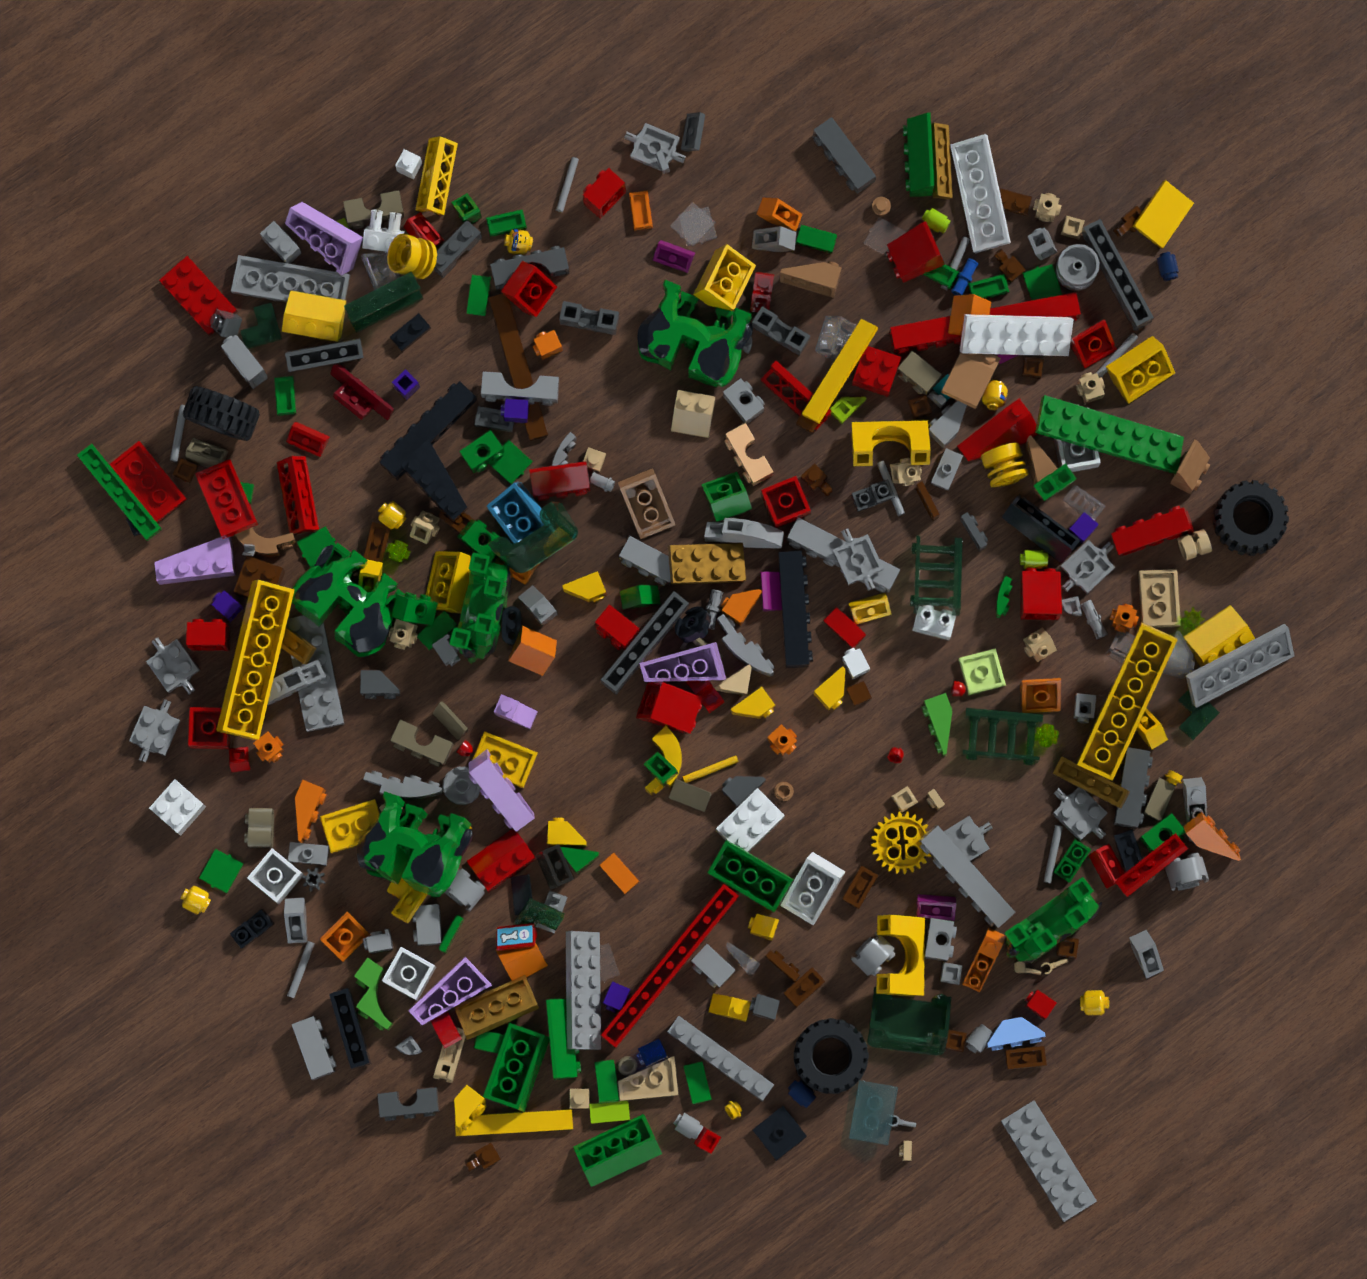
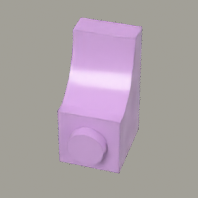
M502 694L494 710L496 716L531 729L538 711Z

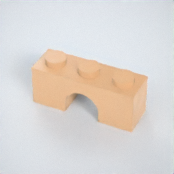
M746 423L726 433V440L724 442L728 450H733L736 455L733 458L738 467L742 466L744 469L743 476L747 483L751 482L755 486L773 476V470L765 456L759 459H750L746 455L745 450L747 447L755 443V438Z

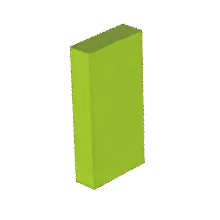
M628 1100L589 1104L591 1124L630 1120Z

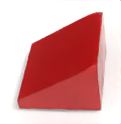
M248 747L229 749L231 772L250 770Z

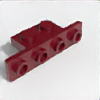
M338 363L333 365L330 374L343 384L333 394V397L361 420L372 410H375L386 420L391 418L394 408L388 402L364 385L360 379L354 377L344 366Z

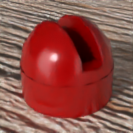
M953 681L951 696H962L966 691L965 685L962 682Z
M464 740L456 753L463 757H468L473 752L472 745Z
M893 747L890 749L887 758L893 763H901L904 752L902 748Z

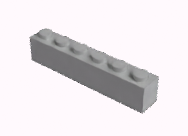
M798 517L787 537V541L790 542L789 545L796 549L802 548L806 550V554L813 558L818 556L824 559L823 562L831 567L835 565L840 568L833 549L842 546L846 541ZM879 559L884 569L874 574L871 580L876 590L882 593L885 591L889 593L900 569Z
M935 825L919 839L922 843L920 848L927 855L931 853L935 858L932 860L939 869L943 867L948 872L945 876L952 883L956 881L960 886L958 889L965 898L969 896L973 900L971 905L978 912L982 911L986 915L984 919L991 927L995 925L999 928L1016 913L938 825Z
M680 1016L677 1017L667 1031L675 1039L761 1101L765 1099L774 1086L769 1080Z

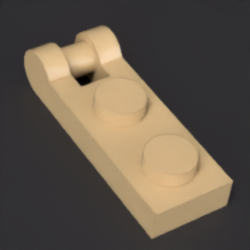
M457 1028L462 1040L447 1048L442 1046L433 1078L438 1080L442 1078L447 1080L446 1082L453 1083L466 1039L463 1029ZM443 1065L450 1066L449 1072L442 1071Z

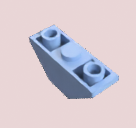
M1023 1017L1001 1021L986 1047L992 1048V1051L1003 1049V1045L1011 1044V1047L1022 1046V1042L1030 1040V1044L1042 1042L1041 1038L1046 1037L1045 1032Z

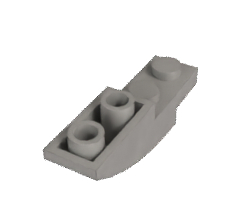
M725 518L724 522H707L704 538L705 542L743 543L744 548L781 549L784 531L755 521Z
M724 614L718 617L717 622L726 633V636L722 638V642L728 650L745 665L750 664L751 669L769 677L773 676V669L775 667L769 659H764L762 656L764 652L759 644H754L751 641L745 645L746 639L741 632L737 633L733 628L735 624L730 617L726 618Z
M317 659L275 677L267 706L327 678L320 661Z
M373 770L371 773L366 772L364 776L365 782L381 786L379 792L381 795L385 791L397 795L401 799H423L442 794L443 789L439 787V783L433 781L425 783L421 781L422 778L410 775V778L405 776L403 783H400V779L392 776L389 779L384 778L382 773Z

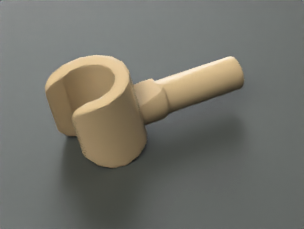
M1064 958L1051 964L1047 962L1043 963L1041 967L1044 965H1049L1050 971L1045 972L1044 974H1050L1054 968L1062 964H1065L1068 961L1067 958Z
M1024 962L1014 963L1016 973L1041 975V970L1025 968Z

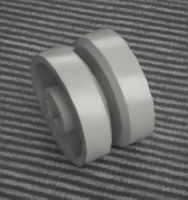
M1075 244L1068 246L1062 251L1056 264L1055 273L1058 281L1063 287L1073 291L1088 288L1095 280L1099 271L1098 256L1092 248L1086 245Z

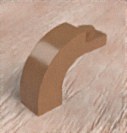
M252 527L235 534L243 546L244 544L255 545V554L264 557L280 556L278 548H282V550L293 547V544H296L293 533L275 538H264L256 534Z

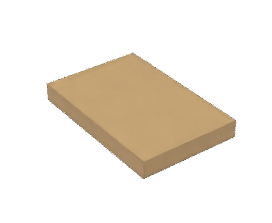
M1177 569L1138 571L1141 622L1153 628L1180 627Z

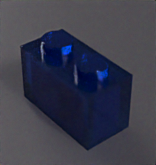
M659 1039L638 1048L639 1053L636 1054L641 1066L645 1064L646 1068L668 1058Z

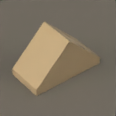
M750 664L742 667L714 688L716 691L741 696L746 695L752 667Z

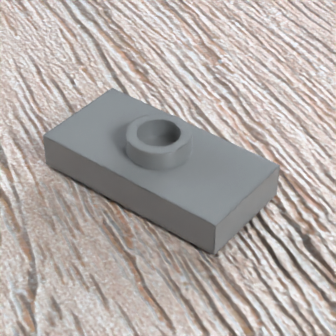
M946 448L931 484L948 491L963 455Z
M290 842L288 862L327 866L329 846Z

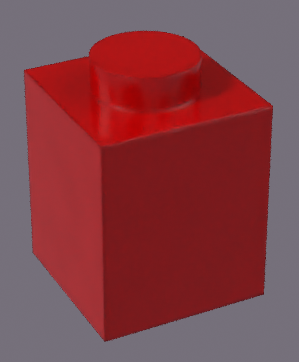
M1038 989L1035 993L1031 991L1025 999L1028 1002L1025 1007L1044 1020L1057 1004V1002Z

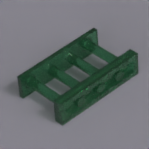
M410 272L344 305V308L357 333L423 300V296L413 273Z
M916 536V543H912L911 554H915L914 595H910V606H913L914 614H917L918 605L948 606V608H952V615H960L963 538H955L954 545L932 546L920 545V536ZM920 553L950 554V556H953V562H950V564L920 562ZM919 570L949 571V573H953V579H949V581L919 580ZM919 587L949 589V591H952V597H949V599L919 597Z
M975 708L965 709L964 718H969L970 721L968 750H962L961 756H966L967 760H977V757L1023 761L1024 765L1031 766L1040 761V757L1034 756L1036 727L1043 723V715ZM980 719L988 720V723H990L987 752L976 751L977 730ZM999 721L1007 722V725H1009L1007 754L995 753L997 724H999ZM1019 723H1026L1028 727L1026 755L1014 754L1016 726Z

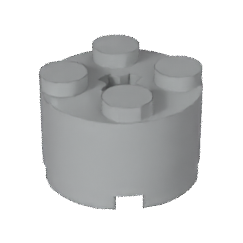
M1199 853L1190 854L1187 856V859L1183 860L1176 858L1165 867L1172 891H1175L1176 887L1179 891L1199 886V881L1201 880L1204 883L1209 881L1203 857H1200Z
M461 868L458 869L452 884L445 893L460 906L463 904L467 905L466 910L470 912L485 894L483 891L485 887L478 881H472L469 878L471 875Z
M877 932L874 933L876 935L875 938L869 937L855 952L858 955L856 958L851 957V960L867 976L870 974L875 976L882 969L880 965L884 961L889 962L895 955L893 952L894 947L882 935H877Z

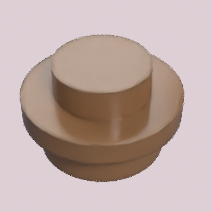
M878 197L872 203L873 212L879 216L888 214L891 209V203L885 197Z
M788 782L778 783L774 790L776 798L780 801L790 800L794 793L792 785Z

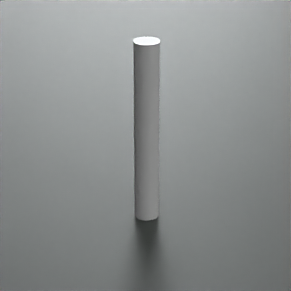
M571 158L556 208L558 212H563L579 161L578 158Z
M963 236L950 265L951 268L957 270L970 241L969 238ZM941 285V288H942V289L948 290L947 287H945L944 285Z
M1132 333L1096 372L1099 378L1103 377L1107 372L1105 366L1121 357L1137 340L1138 336L1135 333Z
M180 405L170 457V461L173 462L178 461L185 418L183 417L185 405Z
M881 461L877 463L883 480L888 479L895 495V498L891 500L897 515L901 516L905 514L885 462Z
M1055 825L1043 881L1045 883L1051 884L1062 826Z
M307 941L287 996L295 998L315 943Z

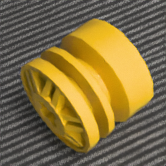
M407 234L397 235L392 240L387 254V262L391 271L417 279L427 278L434 270L437 260V250L433 242Z
M1019 443L1002 445L981 455L984 468H994V470L987 474L988 478H994L990 481L991 487L1014 484L1029 474L1028 469H1022L1026 465L1024 461H1015L1022 456Z

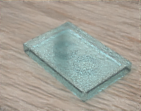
M859 1080L849 1135L850 1139L888 1145L898 1087Z

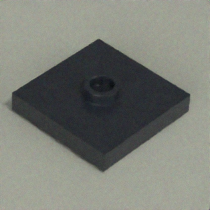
M784 1106L780 1107L752 1129L776 1161L807 1137Z

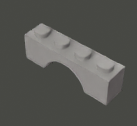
M483 372L481 396L486 401L494 402L496 399H504L505 402V399L528 400L529 404L542 402V405L547 406L558 403L559 377L539 376L536 383L531 387L516 389L506 383L502 373Z

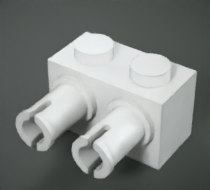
M371 210L370 226L364 229L362 248L388 252L392 240L399 234H405V231H400L402 214L397 213L395 218L396 212H390L389 227L385 229L381 228L383 211Z
M923 604V607H918L912 631L950 640L956 615H952V611L945 609L937 611L934 610L933 606Z

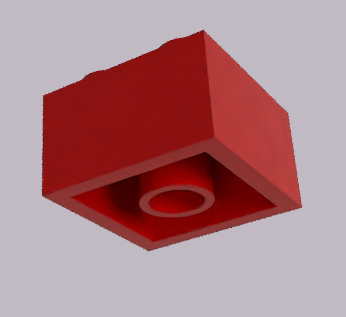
M610 168L606 171L602 170L596 176L597 180L592 185L588 184L583 190L584 205L599 219L626 193L625 182Z
M522 261L501 292L522 312L537 317L557 286L536 266Z
M867 346L860 358L852 385L888 397L901 357Z
M797 476L761 490V497L775 528L794 522L798 517L803 518L811 514V509Z
M610 604L595 621L596 633L604 639L608 637L612 642L611 645L619 651L621 649L625 651L640 633L639 627Z
M192 619V622H187L186 645L191 651H230V628L222 619H212L211 622H204L203 619Z
M190 707L188 746L190 748L230 749V734L217 731L222 708Z

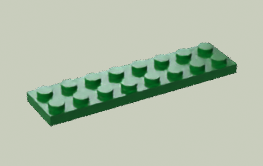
M1046 395L1041 398L1035 433L1173 474H1176L1179 468L1184 437Z

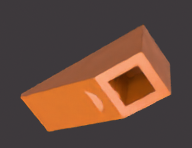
M302 780L295 796L298 841L300 843L309 839L312 831L309 828L312 822H316L319 816L318 807L320 804H324L327 797L324 788Z
M1201 812L1184 826L1188 837L1199 848L1237 861L1241 860L1238 846L1234 842L1230 843L1227 840L1228 836L1226 833L1214 826L1215 822L1209 815L1206 817Z
M988 928L962 985L980 993L1004 944L1006 935Z

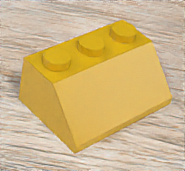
M725 244L715 250L693 295L708 306L733 311L756 265L728 244Z
M291 290L284 312L282 332L338 342L342 336L346 300Z
M1153 336L1105 366L1112 382L1128 404L1175 374L1164 345Z
M435 551L426 595L431 596V600L438 603L436 610L450 613L462 612L469 584L470 555L462 552Z
M1231 605L1183 637L1200 667L1255 639L1248 625Z

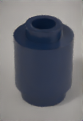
M1171 252L1161 253L1160 257L1157 258V263L1163 281L1178 278L1179 269L1175 254H1171Z
M794 1080L788 1087L790 1090L788 1095L805 1108L816 1098L813 1094L814 1091L802 1080L799 1082Z

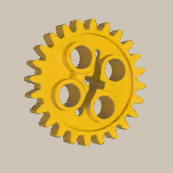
M900 811L897 817L891 813L890 820L884 817V824L878 822L880 829L873 830L877 836H871V839L876 841V843L871 844V847L877 849L872 854L879 855L876 862L882 860L881 867L883 868L888 865V872L895 868L896 874H898L900 869H902L904 875L907 869L913 873L914 866L921 869L920 862L923 864L927 863L924 857H931L930 853L927 855L920 848L922 843L919 841L927 833L925 829L928 827V824L922 826L923 819L921 818L916 821V814L909 818V812H906L905 817H902ZM899 826L903 827V841L907 842L904 846L905 860H902L901 845L897 844L900 841ZM893 829L896 831L897 837L889 839L886 832ZM906 829H915L916 836L912 838L908 837L906 835ZM915 847L918 850V855L915 857L909 856L907 849ZM896 849L899 856L891 858L888 855V850Z

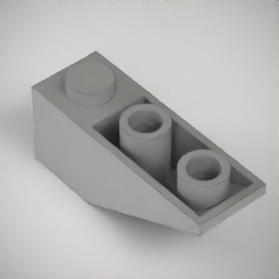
M956 400L957 402L952 407L948 405L941 412L943 415L939 419L934 418L928 425L930 427L929 435L943 449L957 436L967 406Z
M1202 777L1182 779L1186 822H1190L1201 812L1207 817L1206 785Z

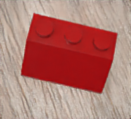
M586 461L529 469L533 497L538 499V501L549 500V497L552 496L566 498L568 494L574 493L576 496H581L590 491Z
M511 829L467 860V863L486 890L491 892L535 861L536 857L518 832Z

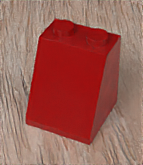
M926 221L887 244L889 251H886L890 262L894 261L896 265L893 268L897 279L901 277L903 283L945 265Z
M1026 568L1020 575V620H1059L1062 615L1061 572H1056V569L1047 568L1044 571H1037L1036 568Z
M648 682L636 718L661 727L667 726L669 729L683 734H691V731L696 726L695 719L697 713L702 708L701 701L703 697L665 682Z

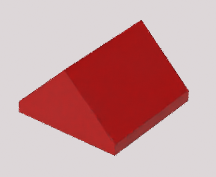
M1105 320L1093 325L1073 337L1070 341L1071 349L1084 368L1089 367L1117 350Z

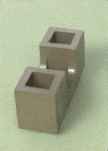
M399 190L380 194L382 202L376 210L377 212L378 210L383 211L382 221L389 220L390 212H396L395 218L397 213L402 214L401 218L405 217ZM362 198L343 201L349 228L360 229L364 225L370 224L371 210L364 207Z
M400 720L390 740L394 744L393 747L403 752L407 749L411 751L412 756L421 759L423 756L429 759L428 763L439 767L440 764L445 766L454 744L435 735L429 745L421 746L416 743L418 727Z

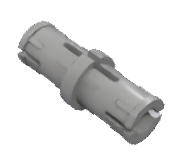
M711 590L708 606L705 608L711 615V623L708 629L712 630L715 628L716 618L721 610L719 607L723 592L719 590Z
M1092 600L1081 604L1080 606L1087 618L1086 622L1088 625L1090 624L1096 639L1108 635L1102 624L1101 615H1098Z

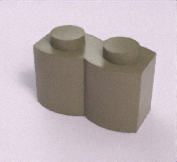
M249 808V813L245 814V824H248V832H245L244 835L245 843H248L249 848H273L274 809Z

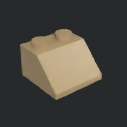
M678 390L671 432L708 438L715 397Z

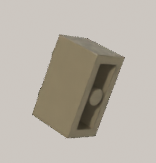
M913 351L897 369L898 377L902 381L910 382L917 393H923L924 395H927L942 375Z

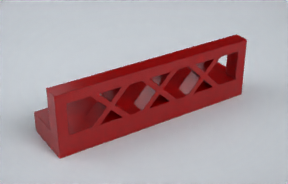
M775 361L771 365V369L760 379L764 385L798 416L801 415L803 410H799L796 407V400H804L808 405L814 395L778 361ZM772 373L779 377V384L771 385L767 381ZM790 387L793 390V397L782 395V388ZM828 409L820 424L817 425L815 431L831 416L832 411Z
M290 456L278 461L277 468L289 533L297 535L302 532H315L319 530L306 456ZM288 463L289 470L286 474L284 465ZM289 482L292 484L291 492L288 490ZM293 501H295L294 511L292 510L291 506ZM296 519H298L300 528L298 529L295 528Z
M1175 833L1119 877L1115 883L1128 897L1188 848Z

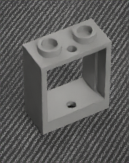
M237 335L229 336L223 341L221 347L224 353L252 389L268 378L264 369Z

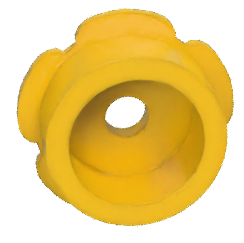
M1169 770L1167 775H1164L1167 777V782L1177 786V783L1182 784V775L1172 770Z
M729 1101L728 1105L724 1107L726 1113L731 1119L740 1118L742 1108L737 1102Z

